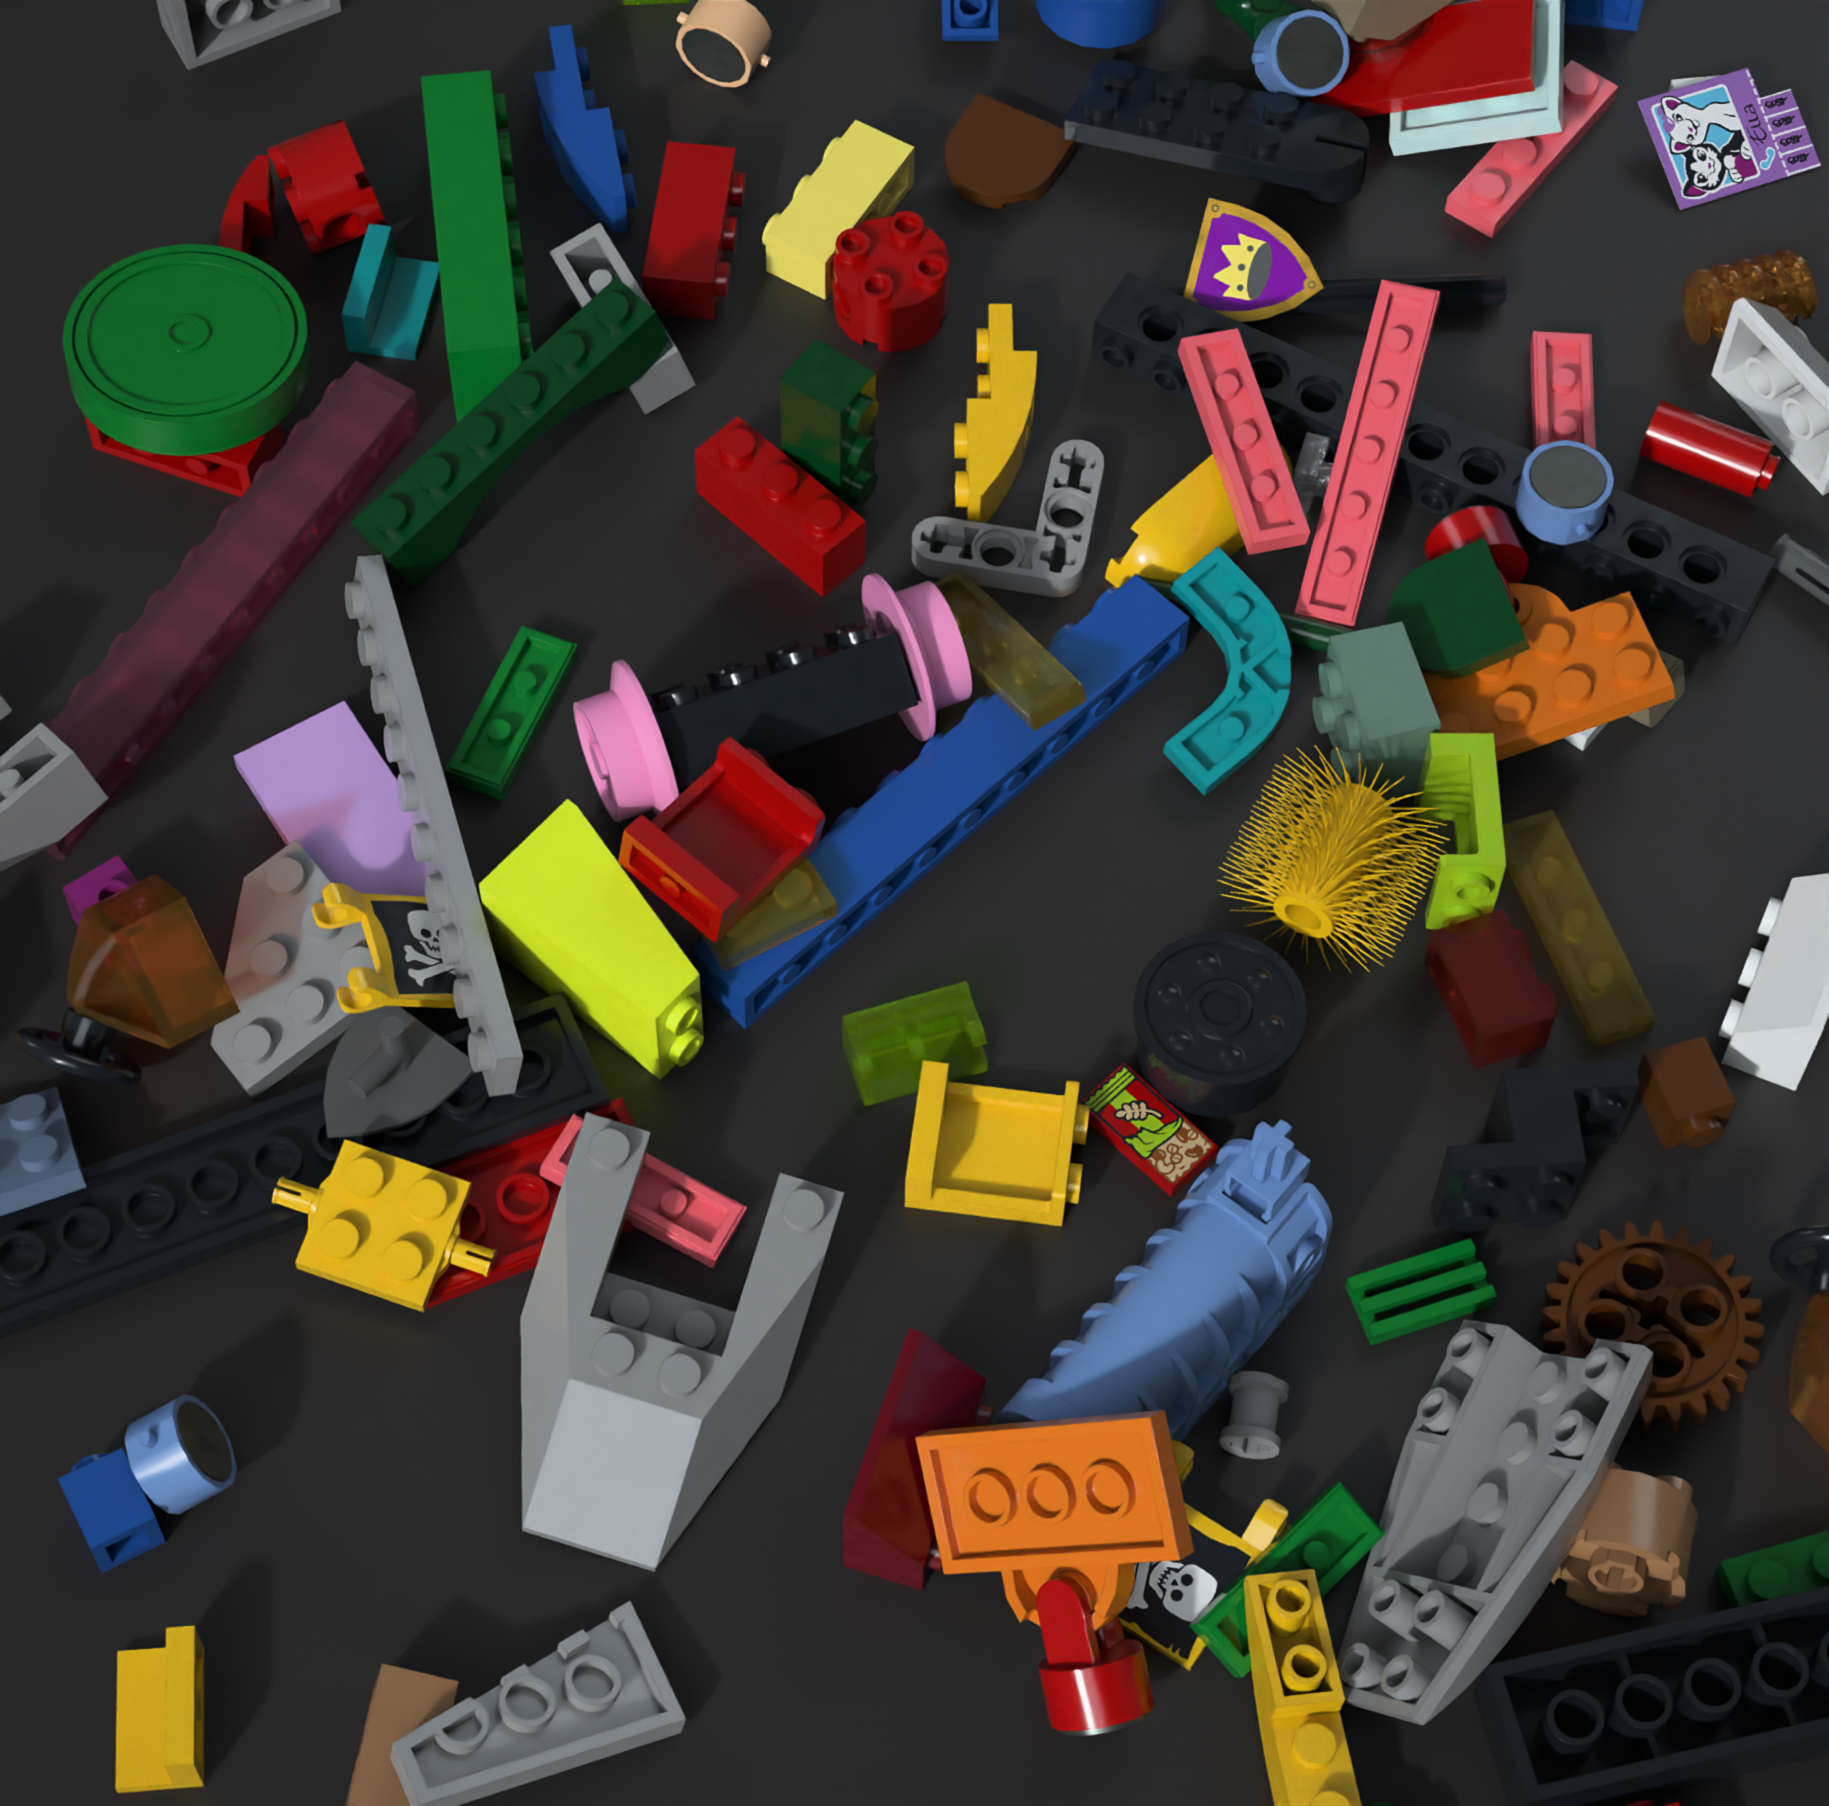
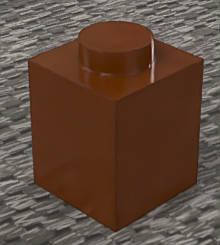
M1705 1036L1644 1053L1637 1071L1640 1084L1637 1093L1663 1149L1685 1143L1688 1147L1695 1148L1709 1144L1719 1138L1726 1128L1736 1101Z

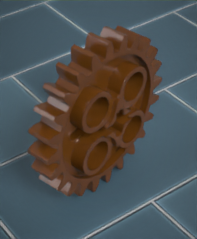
M1654 1220L1649 1236L1641 1237L1632 1221H1627L1624 1239L1616 1241L1611 1233L1603 1228L1599 1230L1598 1251L1582 1242L1577 1243L1575 1259L1578 1265L1563 1260L1558 1263L1557 1278L1561 1283L1547 1284L1545 1301L1552 1306L1542 1308L1540 1326L1551 1330L1543 1334L1542 1349L1544 1353L1585 1359L1590 1354L1597 1340L1588 1331L1597 1326H1608L1615 1329L1621 1335L1613 1341L1644 1345L1653 1352V1362H1666L1678 1370L1679 1373L1670 1378H1659L1652 1375V1381L1636 1413V1416H1639L1643 1434H1649L1653 1426L1654 1417H1663L1670 1431L1678 1433L1680 1415L1685 1412L1701 1426L1706 1421L1707 1402L1723 1412L1728 1410L1731 1396L1727 1388L1742 1393L1745 1392L1749 1376L1744 1369H1757L1760 1351L1753 1346L1762 1344L1764 1326L1753 1322L1760 1317L1761 1299L1745 1298L1750 1293L1751 1276L1740 1275L1730 1277L1734 1270L1736 1256L1731 1253L1714 1260L1711 1257L1714 1238L1710 1236L1702 1240L1696 1247L1687 1244L1689 1231L1688 1226L1685 1225L1680 1227L1673 1239L1665 1238L1660 1220ZM1635 1275L1651 1278L1657 1286L1649 1290H1637L1630 1287L1625 1281ZM1602 1294H1608L1612 1296L1614 1300L1600 1299V1296ZM1690 1311H1703L1714 1318L1715 1322L1707 1326H1696L1684 1319L1683 1315ZM1654 1321H1655V1322H1658V1323H1660V1324H1662V1325L1655 1324L1654 1326H1652V1327L1650 1328L1649 1331H1648V1330H1645V1329H1643V1328L1640 1327V1326H1642V1327L1648 1328V1327H1650V1326L1653 1324ZM1690 1352L1703 1353L1704 1357L1697 1359L1691 1356Z

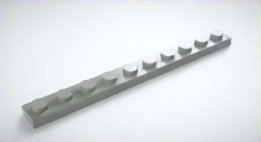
M382 554L357 556L354 582H347L345 584L346 611L349 619H358L360 629L358 631L357 644L360 662L362 666H371L373 677L370 684L371 701L374 712L376 714L384 713L386 720L384 748L387 760L390 763L397 762L400 774L397 778V793L400 808L403 812L411 811L414 824L411 827L413 856L416 862H425L428 873L425 877L427 907L430 913H439L442 924L439 930L441 958L444 965H453L457 979H455L453 985L455 1009L459 1018H468L472 1032L468 1036L470 1064L474 1072H483L489 1097L514 1094L522 1065L523 1053Z

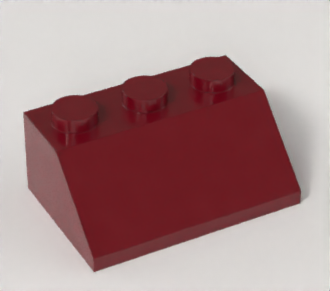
M908 1329L843 1514V1566L922 1591L929 1569L942 1571L943 1568L915 1437L930 1430L991 1425L995 1408L985 1405L987 1380L923 1332Z

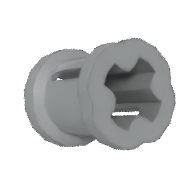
M1242 1371L1231 1375L1227 1389L1230 1395L1233 1396L1229 1426L1221 1429L1220 1446L1227 1452L1244 1458L1268 1459L1277 1456L1280 1451L1281 1439L1275 1434L1279 1406L1286 1402L1288 1398V1384L1269 1373L1258 1371Z

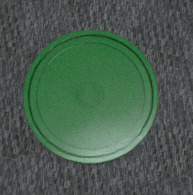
M206 244L169 245L139 252L120 260L99 273L82 289L71 305L63 330V350L71 390L83 414L94 426L114 440L129 447L155 454L171 456L204 455L238 447L256 439L275 427L296 406L305 390L310 374L311 355L306 314L295 289L282 274L267 263L244 252L221 246Z

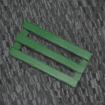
M1471 1238L1347 1278L1346 1291L1370 1345L1495 1305L1497 1294L1493 1285L1488 1286L1485 1280L1487 1272L1482 1261L1477 1262L1474 1256L1476 1248ZM1458 1265H1461L1462 1267L1369 1298L1366 1297V1295L1381 1291L1408 1281H1412L1436 1272H1440ZM1469 1284L1472 1289L1470 1292L1381 1321H1377L1374 1315L1407 1303L1412 1304L1428 1299L1432 1295Z

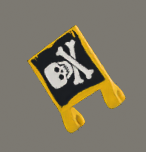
M329 883L323 888L322 895L325 903L316 902L312 906V913L316 924L323 929H335L361 922L376 970L374 971L367 967H355L347 974L349 987L341 986L336 991L339 1005L345 1013H362L384 1006L455 1008L453 985L455 979H457L453 965H444L439 948V930L442 924L439 913L429 912L426 897L359 893L343 883Z
M1173 1440L1171 1442L1180 1485H1182L1193 1468L1194 1451L1182 1442ZM1272 1499L1263 1501L1242 1538L1184 1503L1194 1553L1181 1560L1134 1563L1135 1584L1127 1606L1118 1614L1122 1628L1191 1671L1206 1645L1191 1629L1189 1624L1286 1528L1288 1510Z

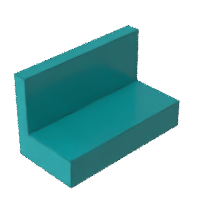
M368 224L341 313L347 351L416 361L440 280L439 263L396 257L392 227Z

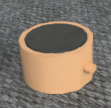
M698 0L689 15L681 11L677 18V22L683 25L678 31L676 48L687 66L708 82L721 87H738L750 79L758 64L767 68L771 61V57L765 55L770 46L772 31L765 17L755 6L746 0Z

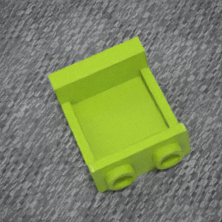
M1430 733L1416 788V793L1423 791L1424 793L1415 795L1414 807L1438 809H1415V811L1427 810L1416 812L1415 818L1428 821H1453L1456 854H1445L1439 858L1425 912V925L1427 929H1444L1452 934H1467L1477 929H1488L1506 868L1494 734Z

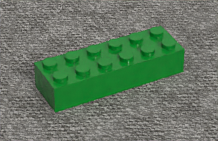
M490 70L421 76L446 346L457 423L526 360L522 358H529L533 354L529 312H517L528 310L524 266H512L513 264H523L519 220L507 221L509 218H518L514 175L502 176V173H513L509 131L497 132V129L508 128L505 93L493 94Z

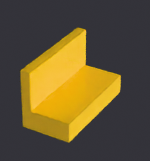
M195 1626L166 1628V1647L117 1651L115 1783L117 1793L204 1786L205 1649Z

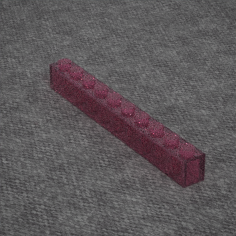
M357 361L354 362L341 379H334L327 387L322 402L307 419L297 422L290 432L287 443L272 461L268 460L259 467L252 485L237 503H230L223 510L217 526L201 545H196L190 549L182 562L181 569L165 588H160L152 594L142 616L128 632H123L115 638L105 660L91 676H86L78 682L71 694L70 701L53 721H48L44 724L74 751L109 799L60 841L46 847L42 851L61 862L66 859L421 427L414 390Z

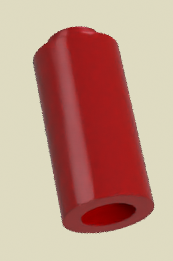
M1663 400L1660 401L1655 410L1639 452L1641 457L1750 498L1754 495L1756 488L1768 491L1781 457L1771 454L1774 445L1773 441Z

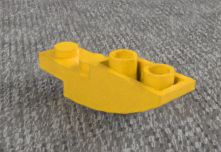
M989 304L987 328H976V363H987L988 375H977V398H967L966 423L954 424V458L966 459V471H955V507H967L968 521L986 523L996 512L1010 490L1021 467L1030 438L1034 414L1037 351H1013L1012 304Z
M1307 1569L1246 1576L1244 1580V1596L1251 1671L1260 1734L1274 1806H1362L1340 1716V1709L1345 1701L1315 1570Z

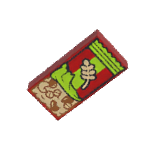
M1125 1063L1120 1065L1078 1103L1090 1106L1088 1123L1171 1198L1217 1157L1219 1146Z

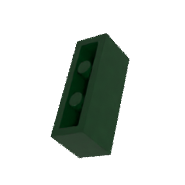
M815 338L780 378L781 451L851 509L855 504L863 505L870 498L878 481V475L875 473V453L878 447V439L875 437V420L879 408V403L876 401V372Z

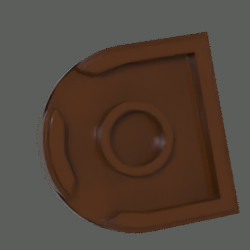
M977 93L947 137L944 162L946 171L953 182V187L959 195L979 206L1001 209L1005 203H1014L1028 199V202H1032L1043 196L1077 149V142L1065 140L1064 129L981 93Z

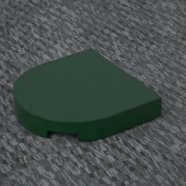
M1484 537L1415 568L1398 584L1390 598L1386 613V625L1403 622L1421 672L1439 675L1443 679L1465 677L1531 649Z

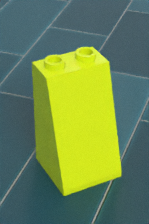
M566 799L479 883L484 918L493 950L551 996L563 992L569 1008L574 1014L661 1080L676 1064L682 1067L690 1062L703 1044L700 974L578 806L569 799Z

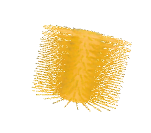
M1316 745L1314 746L1321 755L1319 757L1325 766L1327 775L1300 751L1330 781L1331 786L1322 781L1301 756L1299 757L1315 775L1309 772L1305 766H1300L1283 754V756L1310 775V777L1308 776L1309 780L1286 761L1284 762L1300 776L1290 772L1287 768L1284 769L1275 764V766L1290 773L1300 784L1293 781L1289 776L1286 777L1274 770L1294 784L1280 780L1273 774L1272 778L1282 782L1292 790L1282 787L1274 781H1267L1278 786L1286 793H1280L1275 788L1272 789L1266 786L1283 797L1280 798L1264 791L1268 796L1277 799L1282 804L1262 796L1263 798L1261 799L1269 801L1278 809L1268 806L1262 801L1256 802L1266 806L1275 814L1269 813L1255 805L1253 806L1265 812L1271 818L1261 816L1253 810L1250 811L1270 824L1250 816V819L1257 821L1266 829L1258 827L1251 822H1245L1254 826L1263 834L1256 833L1243 825L1242 827L1253 832L1259 838L1249 836L1240 830L1239 832L1258 844L1238 836L1240 840H1243L1257 851L1234 842L1250 853H1244L1230 846L1246 857H1239L1229 852L1246 864L1227 857L1228 860L1243 870L1223 862V864L1252 877L1233 874L1219 867L1243 881L1224 876L1225 878L1254 886L1253 888L1258 889H1244L1217 879V881L1249 892L1230 891V893L1260 896L1271 901L1260 902L1224 894L1221 895L1259 903L1256 906L1242 907V909L1273 906L1274 910L1230 911L1275 912V916L1261 922L1245 925V927L1280 919L1285 925L1263 941L1286 926L1288 927L1279 938L1288 928L1293 929L1295 932L1284 954H1286L1296 933L1303 934L1301 949L1304 938L1306 939L1308 964V936L1315 937L1331 971L1322 946L1321 938H1324L1349 972L1352 973L1326 938L1330 936L1345 961L1346 959L1341 952V947L1369 971L1338 941L1337 936L1345 940L1365 962L1366 960L1355 948L1382 965L1361 950L1353 938L1356 941H1360L1381 959L1383 958L1369 946L1393 958V956L1380 950L1369 938L1395 952L1376 940L1379 939L1394 946L1396 945L1378 933L1380 932L1401 941L1391 936L1384 929L1404 936L1386 924L1397 926L1404 931L1405 929L1386 917L1402 922L1404 925L1407 923L1401 921L1388 911L1411 920V918L1402 915L1395 908H1400L1412 915L1415 914L1400 907L1397 903L1408 905L1414 910L1416 909L1396 896L1416 904L1418 903L1417 901L1410 899L1399 890L1422 899L1412 894L1404 886L1410 887L1424 895L1425 893L1410 886L1406 881L1418 884L1423 888L1425 887L1406 875L1418 878L1425 883L1428 880L1420 878L1409 869L1431 878L1433 877L1421 872L1414 865L1420 866L1422 869L1425 868L1433 873L1435 872L1424 865H1420L1416 860L1426 862L1437 869V867L1432 865L1433 863L1427 862L1416 854L1428 857L1436 863L1439 861L1438 859L1430 857L1419 848L1442 856L1428 850L1427 847H1421L1412 842L1430 845L1446 853L1436 847V845L1430 844L1421 838L1443 844L1444 842L1412 833L1416 831L1407 832L1405 830H1420L1450 840L1425 831L1428 829L1414 827L1438 828V826L1403 823L1394 818L1401 817L1441 825L1447 824L1406 816L1427 810L1393 813L1392 810L1438 808L1391 807L1389 804L1406 797L1424 793V791L1399 798L1393 797L1386 801L1381 795L1404 779L1405 776L1379 793L1389 782L1388 780L1378 792L1372 790V787L1384 763H1382L1370 788L1363 786L1367 768H1365L1361 784L1360 753L1359 784L1351 783L1337 747L1336 750L1344 769L1346 783L1342 782ZM1323 759L1325 760V762L1330 767V769L1332 770V772L1341 784H1336ZM1298 778L1311 784L1314 787V791L1309 790ZM1314 778L1320 781L1328 790L1320 787ZM1293 786L1297 787L1302 794L1296 791V789ZM1301 789L1308 791L1316 799L1308 798ZM1287 791H1290L1298 796L1290 795ZM1303 799H1306L1313 806L1307 805ZM1290 802L1299 804L1302 808H1296ZM1276 804L1285 807V809H1287L1288 811H1285L1282 807L1280 808ZM1276 812H1280L1282 814H1285L1286 816L1279 815ZM1294 814H1300L1304 819L1297 818ZM1291 819L1297 821L1299 825H1295ZM1278 822L1283 823V824H1287V825H1289V826H1286V827H1291V828H1284V827H1283L1281 824H1279ZM1264 824L1273 827L1276 831H1273L1271 828L1269 829ZM1394 824H1401L1411 828H1400ZM1264 832H1268V833L1273 834V835H1275V836L1266 835ZM1405 833L1422 842L1405 839L1401 835ZM1282 834H1288L1292 839H1287ZM1280 839L1285 841L1288 845H1283ZM1394 839L1405 841L1410 845L1398 844ZM1266 842L1271 843V844H1274V845H1277V846H1275V847H1279V848H1272V847H1271L1270 845H1268ZM1251 844L1261 847L1265 852L1261 851L1260 849H1257ZM1390 845L1399 847L1401 849H1393ZM1405 847H1414V848H1416L1417 850H1415V849H1408V848H1405ZM1252 852H1256L1262 856L1254 855ZM1409 853L1418 857L1419 859L1413 858ZM1270 854H1275L1282 860L1274 859ZM1395 855L1400 856L1406 862L1398 860ZM1259 858H1264L1268 862V864L1264 863ZM1267 859L1271 860V861L1274 862L1276 865H1273V866H1272L1271 863H1270ZM1245 860L1252 862L1255 866L1246 862ZM1384 860L1391 861L1395 866L1388 865ZM1255 863L1265 865L1264 868L1269 869H1261ZM1402 863L1410 864V865H1411L1412 867H1414V868H1411V867H1409V866H1407V865H1405V864H1402ZM1239 864L1252 868V870H1257L1261 873L1249 872ZM1263 870H1271L1275 874H1271ZM1254 874L1265 875L1269 880L1261 879ZM1241 877L1259 880L1265 886L1255 885ZM1389 877H1390L1393 881H1395L1396 883H1394V882H1389V881H1388V880H1390ZM1374 881L1381 882L1385 887L1378 886ZM1392 884L1400 885V886H1401L1402 888H1404V889H1401V888H1399V887H1397V886H1394V885H1392ZM1390 889H1393V891L1396 890L1403 896L1395 894V892H1392ZM1252 891H1264L1269 895H1261ZM1376 893H1384L1388 898L1382 897L1381 895H1383V894H1376ZM1387 894H1389V895H1391L1392 897L1396 898L1398 901L1393 900V899H1392L1391 897H1389ZM1375 897L1381 899L1386 904L1378 903ZM1364 902L1371 903L1375 908L1368 907ZM1380 910L1387 912L1388 914H1390V915L1393 916V917H1390V916L1385 915L1384 913H1381ZM1366 914H1373L1378 919L1368 917ZM1355 915L1360 916L1365 921V923L1358 919ZM1378 916L1389 921L1390 923L1382 921ZM1364 918H1366L1367 921L1369 919L1375 925L1368 924ZM1353 923L1361 924L1368 933L1361 931ZM1336 924L1339 925V926L1342 927L1344 930L1338 928V927L1335 926V925H1336ZM1366 927L1369 928L1372 932H1375L1376 934H1378L1379 936H1381V937L1384 938V939H1381V938H1379V937L1373 936V935L1366 929ZM1373 927L1380 928V929H1382L1384 932H1382V931H1380V930H1377V929H1375V928H1373ZM1352 930L1361 933L1374 946L1356 937ZM1341 932L1349 935L1355 945L1347 940Z

